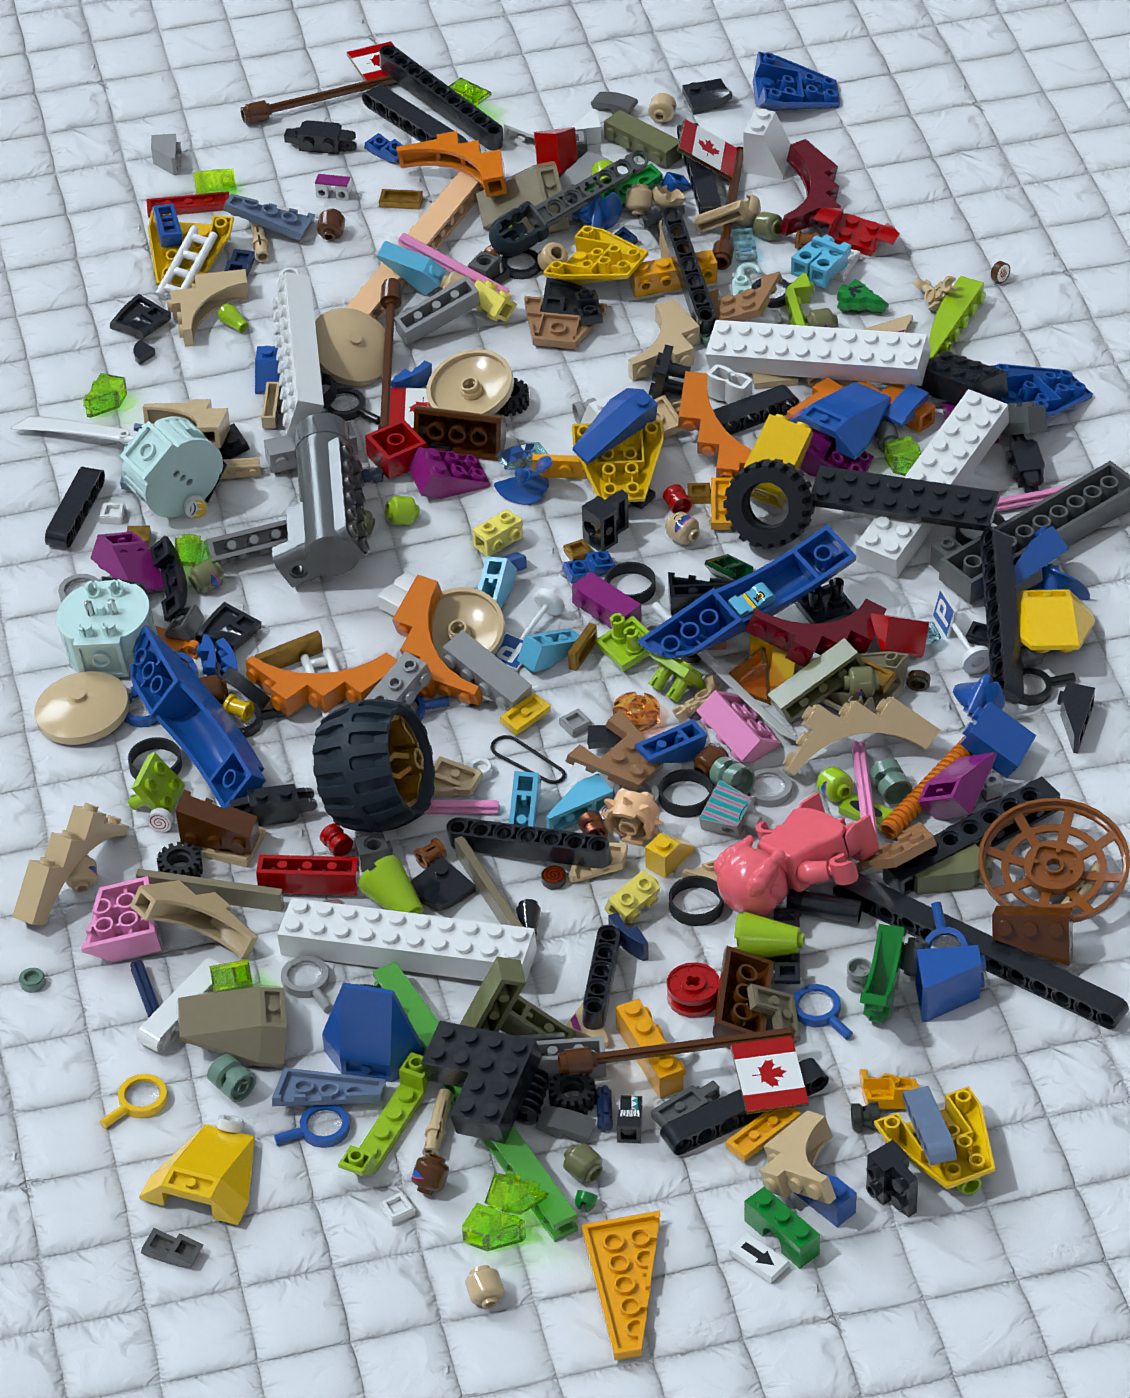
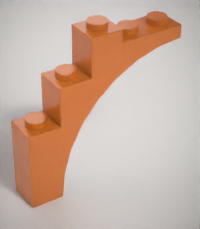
M457 131L437 134V139L397 147L401 168L415 166L448 167L467 173L479 181L487 197L507 194L501 150L481 153L479 140L460 143Z
M685 371L678 428L687 431H699L697 454L718 456L716 478L734 477L744 468L752 450L731 436L716 418L707 390L708 374Z
M827 377L812 387V396L807 397L804 401L787 411V418L790 419L801 409L844 387ZM857 382L890 396L891 402L889 406L906 388L902 384H892L883 391H880L867 382ZM928 401L923 403L915 410L914 418L904 426L920 433L934 424L935 405Z
M417 574L392 621L397 633L407 637L400 648L401 654L403 655L405 651L427 663L431 671L432 677L430 682L418 694L422 698L426 696L433 699L438 692L445 697L452 696L458 698L465 704L469 705L472 703L479 706L483 700L479 686L462 679L451 671L435 650L433 620L436 607L442 596L440 585L436 580Z
M386 652L360 666L327 673H299L266 664L254 656H251L245 662L246 676L249 681L259 685L267 694H271L272 706L277 711H281L289 716L308 702L313 707H317L326 713L345 699L350 703L364 700L397 662V659Z

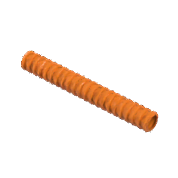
M964 736L941 759L936 767L920 781L910 794L903 799L893 812L881 822L880 829L887 838L897 839L902 834L901 832L924 810L918 803V800L927 781L959 757L974 755L960 745Z

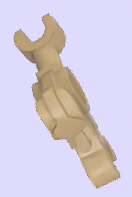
M952 276L945 277L943 282L940 281L935 287L931 286L932 283L929 280L923 281L920 277H917L913 284L925 292L924 299L930 305L928 306L929 311H938L946 295L957 291V287L952 286V283L956 281V278Z
M715 673L705 676L704 682L706 687L696 693L695 698H691L684 705H679L672 709L679 722L685 721L693 713H698L697 709L714 690L719 691L721 689V684L715 683Z

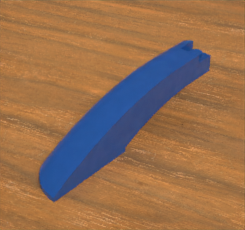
M827 524L765 566L718 589L712 588L637 640V642L645 650L661 657L682 658L694 655L745 632L753 613L740 618L728 605L730 598L735 595L739 597L745 592L750 591L756 584L763 582L775 595L776 599L773 604L759 611L774 616L856 561V555Z
M145 625L132 651L135 653L134 664L130 665L132 684L150 716L154 717L183 749L209 785L220 806L227 809L229 800L246 796V789L262 788L266 782L262 774L265 768L240 729L213 694L181 658L149 626Z

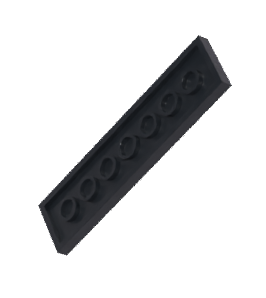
M821 465L811 491L815 495V500L812 502V506L978 531H984L987 527H991L1000 498L999 491Z

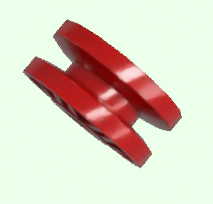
M698 962L677 966L667 977V1000L669 1006L679 1015L686 1017H701L711 1013L716 1009L720 981L719 975L710 966Z

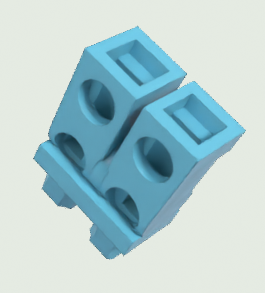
M816 235L812 238V241L791 257V275L799 277L802 273H807L809 281H813V284L826 288L830 284V279L837 272L848 266L851 245L846 242L840 245L836 244L833 237L825 235L823 238Z

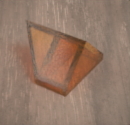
M761 646L731 670L729 674L754 699L771 705V700L767 695L770 693L766 648Z

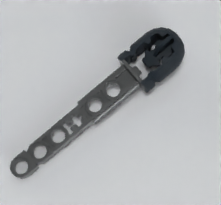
M635 150L626 155L624 159H619L576 185H570L536 206L526 201L519 205L518 208L503 214L492 223L489 229L491 246L500 255L516 256L535 246L537 242L547 239L550 226L587 206L589 201L626 181L632 173L636 175L643 171L649 162L648 153L644 150ZM636 156L642 157V158L644 159L645 163H644V164H637V163H635L634 157H636ZM617 167H626L628 173L620 174L617 171ZM608 176L611 182L604 184L601 182L600 177ZM596 183V186L593 188L592 193L590 191H585V187L589 189L593 187ZM573 195L577 198V202L571 204L566 200V197ZM556 205L560 208V212L557 214L552 213L549 207ZM524 217H527L529 223L535 228L533 232L527 235L525 233L528 229L523 222L515 223L522 221Z

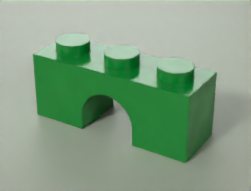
M766 1187L761 1188L744 1201V1221L762 1237L772 1231L780 1241L781 1253L799 1269L820 1255V1234Z

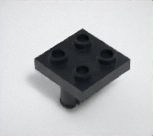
M665 344L663 353H658L656 365L659 367H654L652 381L655 383L651 382L649 395L653 399L661 397L665 392L682 396L684 383L669 379V376L684 379L685 371L690 372L691 367L672 362L671 357L674 346Z
M839 577L834 578V580L830 579L829 584L819 586L794 603L810 624L838 621L857 610L843 592L844 581Z

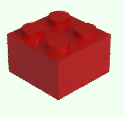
M404 419L365 435L367 456L379 469H383V474L389 480L409 472L408 467L418 447L427 448L426 442Z

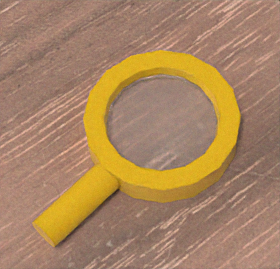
M139 1074L126 1079L118 1090L119 1107L101 1119L100 1124L106 1129L126 1114L142 1119L160 1113L168 1101L165 1083L162 1079L151 1074Z

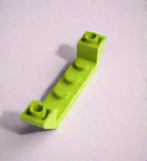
M802 273L785 289V307L791 325L808 326V323H805L804 310H800L801 304L810 303L811 294H814L813 281H809L807 273Z
M413 1052L409 1054L399 1069L400 1085L360 1147L349 1146L338 1163L339 1168L361 1176L378 1172L424 1100L429 1084L421 1064L424 1056Z

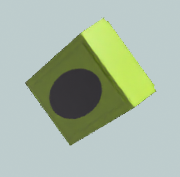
M851 792L839 806V813L855 821L860 820L858 795ZM873 802L877 830L881 832V822L893 810Z

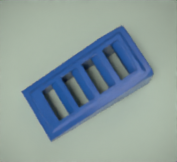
M174 203L153 206L161 247L180 246L182 244V232ZM171 213V215L160 216V214Z

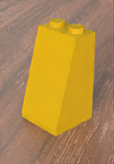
M769 414L744 468L763 459H780L785 464L790 462L795 465L794 469L799 471L813 437L812 429L803 422H790L783 415L776 414L774 416ZM772 483L759 484L751 493V498L783 509L787 500L785 493Z

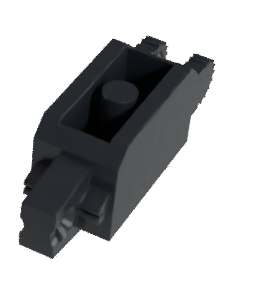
M306 120L301 123L300 127L287 128L284 133V142L298 145L299 151L339 154L340 151L350 152L357 149V143L352 141L355 140L356 133L342 130V125L339 123Z
M1024 434L1010 435L1009 451H1006L1007 465H1011V478L1016 480L1018 488L1023 487L1025 493L1039 491L1038 486L1044 482L1045 464L1037 441L1033 439L1027 440Z
M295 784L246 789L245 797L229 800L230 807L258 816L259 826L294 822L299 818V813L316 810L318 805L315 798L313 799L315 794L312 788H296Z

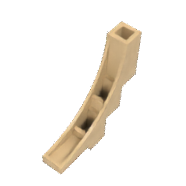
M894 697L883 698L875 709L877 714L858 701L846 702L839 711L840 718L821 705L815 704L813 707L809 706L801 717L804 719L801 725L808 729V732L804 731L799 736L796 742L798 747L794 753L789 752L783 761L785 766L782 771L789 776H795L809 758L819 750L837 740L857 734L876 733L889 735L909 742L921 750H927L940 729Z
M84 803V806L73 805L66 830H62V833L52 832L45 856L40 857V860H29L12 917L32 925L46 926L61 888L78 863L92 849L105 840L116 836H127L129 826L122 824L121 818L98 811L99 807L90 803Z

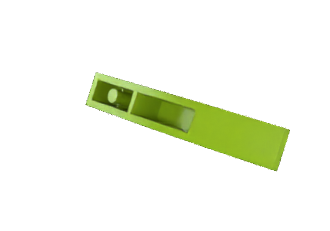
M960 276L953 286L957 287V291L946 295L932 324L929 338L931 348L929 359L939 356L941 352L950 351L953 342L958 341L962 329H966L971 316H975L978 306L985 301L984 282Z

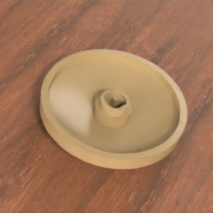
M349 308L329 310L316 319L315 326L321 372L330 375L334 381L350 386L369 385L383 377L385 328L376 319L364 312Z
M485 349L462 351L444 360L432 372L427 383V399L432 408L493 415L510 398L514 387V377L508 362L501 355Z
M458 587L442 591L433 620V642L441 660L443 646L461 630L465 631L492 654L495 655L505 636V620L499 605L491 596L478 589ZM450 669L454 673H458L455 669Z
M98 671L79 672L63 677L45 689L36 702L34 714L38 728L46 738L60 744L79 745L99 740L116 730L129 712L130 700L126 687L115 676Z

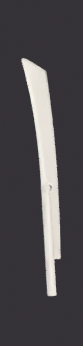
M33 415L10 427V429L39 430L119 441L123 444L132 441L138 434V431Z
M659 602L653 603L652 609L664 621L672 617ZM707 650L696 653L708 665L707 668L710 671L716 673L779 734L797 742L798 738L764 709L722 667L721 662L716 660Z

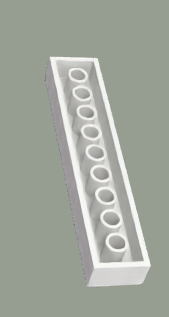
M285 272L283 280L279 279L278 295L273 298L272 310H274L273 322H276L274 327V335H277L275 347L278 348L276 360L279 361L278 373L281 374L279 386L282 387L280 392V399L283 400L281 413H284L282 425L286 427V436L295 437V429L298 423L309 415L322 413L324 401L310 276Z
M716 320L705 356L710 369L714 365H723L738 373L822 379L829 377L836 380L921 386L931 348L927 334Z
M968 389L904 478L964 486L1009 423L1008 404ZM876 516L856 543L857 562L898 578L936 524Z
M291 898L277 933L281 955L294 957L314 956L324 961L378 968L396 962L402 971L484 981L496 957L521 960L525 981H527L537 951L534 928Z

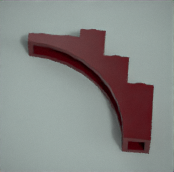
M803 139L790 144L786 161L802 179L807 197L795 210L784 215L780 229L784 236L796 233L797 230H802L815 224L821 229L829 225L814 220L820 208L841 209V206L836 202L840 186L834 182L838 166L808 140Z
M865 599L860 608L851 615L838 621L816 624L792 622L773 617L755 609L745 632L786 651V659L805 667L809 664L814 652L822 655L844 638L859 654L866 653L876 634L870 615L871 613L885 614L887 608Z

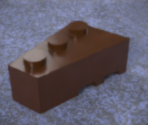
M183 791L175 810L181 845L188 842L190 846L195 845L196 847L252 855L260 835L258 816L230 806L225 809L212 804L213 800L209 798L203 801L190 796V791Z
M996 906L992 914V939L1070 966L1073 958V908Z

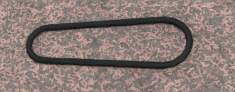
M502 735L491 742L490 749L495 756L526 772H534L495 751L494 744L501 739L514 740L562 772V777L558 780H549L540 775L541 780L550 784H557L565 779L566 773L564 769L516 737Z

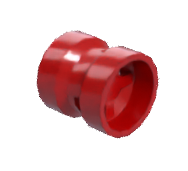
M671 485L664 491L663 499L669 505L673 514L689 512L692 507V501L686 495L681 485Z
M335 823L329 824L320 833V841L326 847H329V851L333 856L343 857L353 847L351 837L345 834L341 826Z

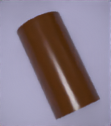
M416 406L414 408V430L426 442L427 448L430 447L431 443L451 446L453 447L451 451L458 454H471L479 459L501 460V452L505 448L507 423L504 416ZM434 447V449H436V450L446 451V449H441V448H435V447Z
M728 945L726 946L723 953L713 1024V1037L766 1031L767 1014L750 1010L747 988L751 984L771 989L774 961Z

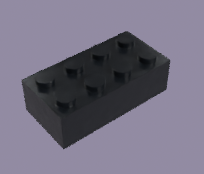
M950 351L941 352L939 356L929 359L922 385H916L918 388L928 392L930 396L956 405L968 389L995 400L1009 396L1006 371L998 369L996 366L983 364L981 361L968 359L966 356L953 354Z

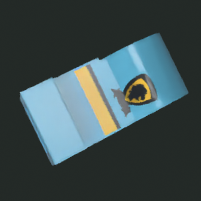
M761 582L739 597L735 595L730 598L728 605L740 618L754 613L755 609L761 610L773 604L776 597Z

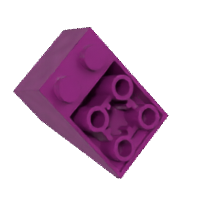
M812 428L813 437L799 469L813 477L817 476L820 465L862 472L868 471L874 458L873 455L864 451L854 460L837 452L835 438Z
M418 447L408 467L421 496L443 499L487 488L491 485L478 458L471 454L464 455L453 451L446 452L434 448Z
M133 531L97 535L90 559L98 564L100 569L105 570L112 578L144 583L146 591L164 590L161 571L153 566L150 549L143 539Z
M987 753L959 757L926 782L918 803L935 819L971 815L997 754Z

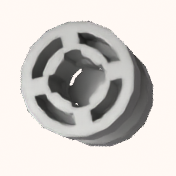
M595 398L587 399L584 403L580 401L572 403V411L577 424L581 423L588 404L596 401Z
M854 958L847 964V988L851 992L861 994L865 988L871 968V962L865 958Z

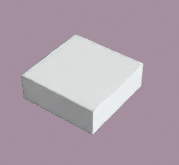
M103 503L99 516L100 524L122 525L126 513V504Z
M403 1192L379 1202V1208L391 1226L415 1216V1209Z

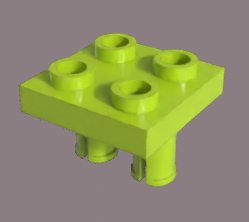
M615 613L610 617L612 629L595 639L596 646L624 672L650 655V652L641 647L637 640L650 631L634 616L625 620L621 613Z
M650 653L649 656L658 661L660 667L648 684L658 691H662V688L672 674H677V679L668 693H666V696L679 703L689 685H694L700 690L705 689V682L701 679L703 674L679 658H666Z
M156 752L148 754L131 788L136 794L130 796L128 804L133 810L148 806L151 810L163 808L172 813L185 784Z

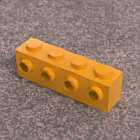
M712 250L696 252L695 254L706 285L717 283V261ZM671 257L642 262L629 277L630 287L635 298L682 289Z
M639 998L615 1007L616 1028L628 1048L667 1044L661 1027L658 1024L655 1025L650 1009L644 1007ZM675 1054L636 1059L660 1099L683 1091V1076L686 1075V1070L682 1061H677Z

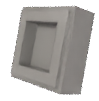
M578 708L560 717L559 725L573 738L587 731L588 726L592 725V721Z

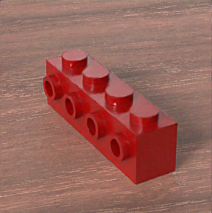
M259 854L256 876L258 886L282 889L283 894L358 896L360 871L358 857Z

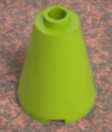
M395 855L379 859L374 863L377 867L371 872L367 869L359 879L358 887L361 892L385 910L422 914L423 906L401 861Z
M739 912L740 914L737 915L734 939H737V947H734L736 949L762 958H771L799 953V949L804 948L805 933H801L800 927L748 912Z

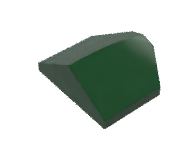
M729 554L708 559L704 564L711 574L721 579L733 581L752 573L754 569L753 566Z

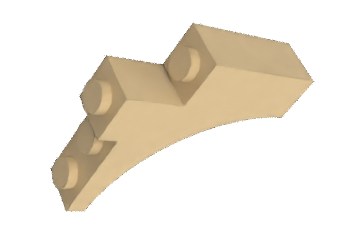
M246 269L195 274V283L191 284L192 288L170 290L171 299H167L168 311L173 312L174 320H178L179 337L184 338L185 347L194 346L196 330L207 316L221 308L224 304L249 299Z
M674 298L655 305V322L660 328V334L647 350L628 360L629 378L632 381L653 374L654 367H659L656 365L658 353H663L665 344L674 346L671 357L673 363L688 367L694 365L693 346L700 343V326Z
M189 399L188 403H149L143 405L145 424L148 421L154 424L157 420L166 417H182L195 425L217 448H221L230 430L228 408H212L211 399Z
M180 880L141 885L130 904V907L145 921H163L193 929L218 941L241 959L249 957L258 939L252 931L229 912L231 906L216 892L195 895Z
M807 1110L764 1145L768 1156V1163L759 1171L763 1179V1186L771 1193L786 1198L794 1192L827 1204L836 1199L829 1177L814 1169L820 1151L833 1138L824 1115Z

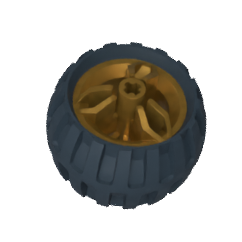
M384 699L360 700L336 709L320 721L321 724L315 731L316 737L312 751L314 755L313 772L316 777L317 791L324 804V809L333 818L335 824L359 832H383L405 826L424 815V812L429 809L431 798L434 795L435 766L433 764L432 746L429 743L425 725L422 724L419 714L412 710L410 705Z

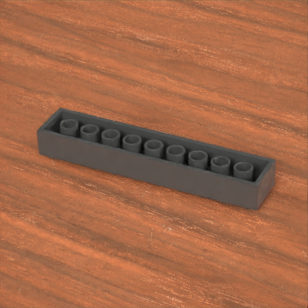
M1108 461L994 528L1011 536L1014 563L1030 541L1036 538L1033 533L1043 526L1047 529L1053 526L1066 545L1070 546L1130 510V475L1112 461ZM981 536L940 559L939 580L969 604L984 596Z

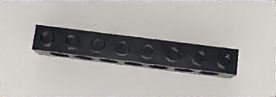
M1042 776L1034 781H1030L1020 789L1008 793L998 801L988 804L978 812L968 815L965 819L933 835L937 844L935 847L897 867L883 869V881L890 888L908 895L914 891L915 875L973 844L980 848L985 832L1001 814L1027 801L1043 798H1060V793ZM1058 810L1034 812L1024 815L1031 827L1058 812ZM1015 820L998 832L990 845L991 847L1021 832Z

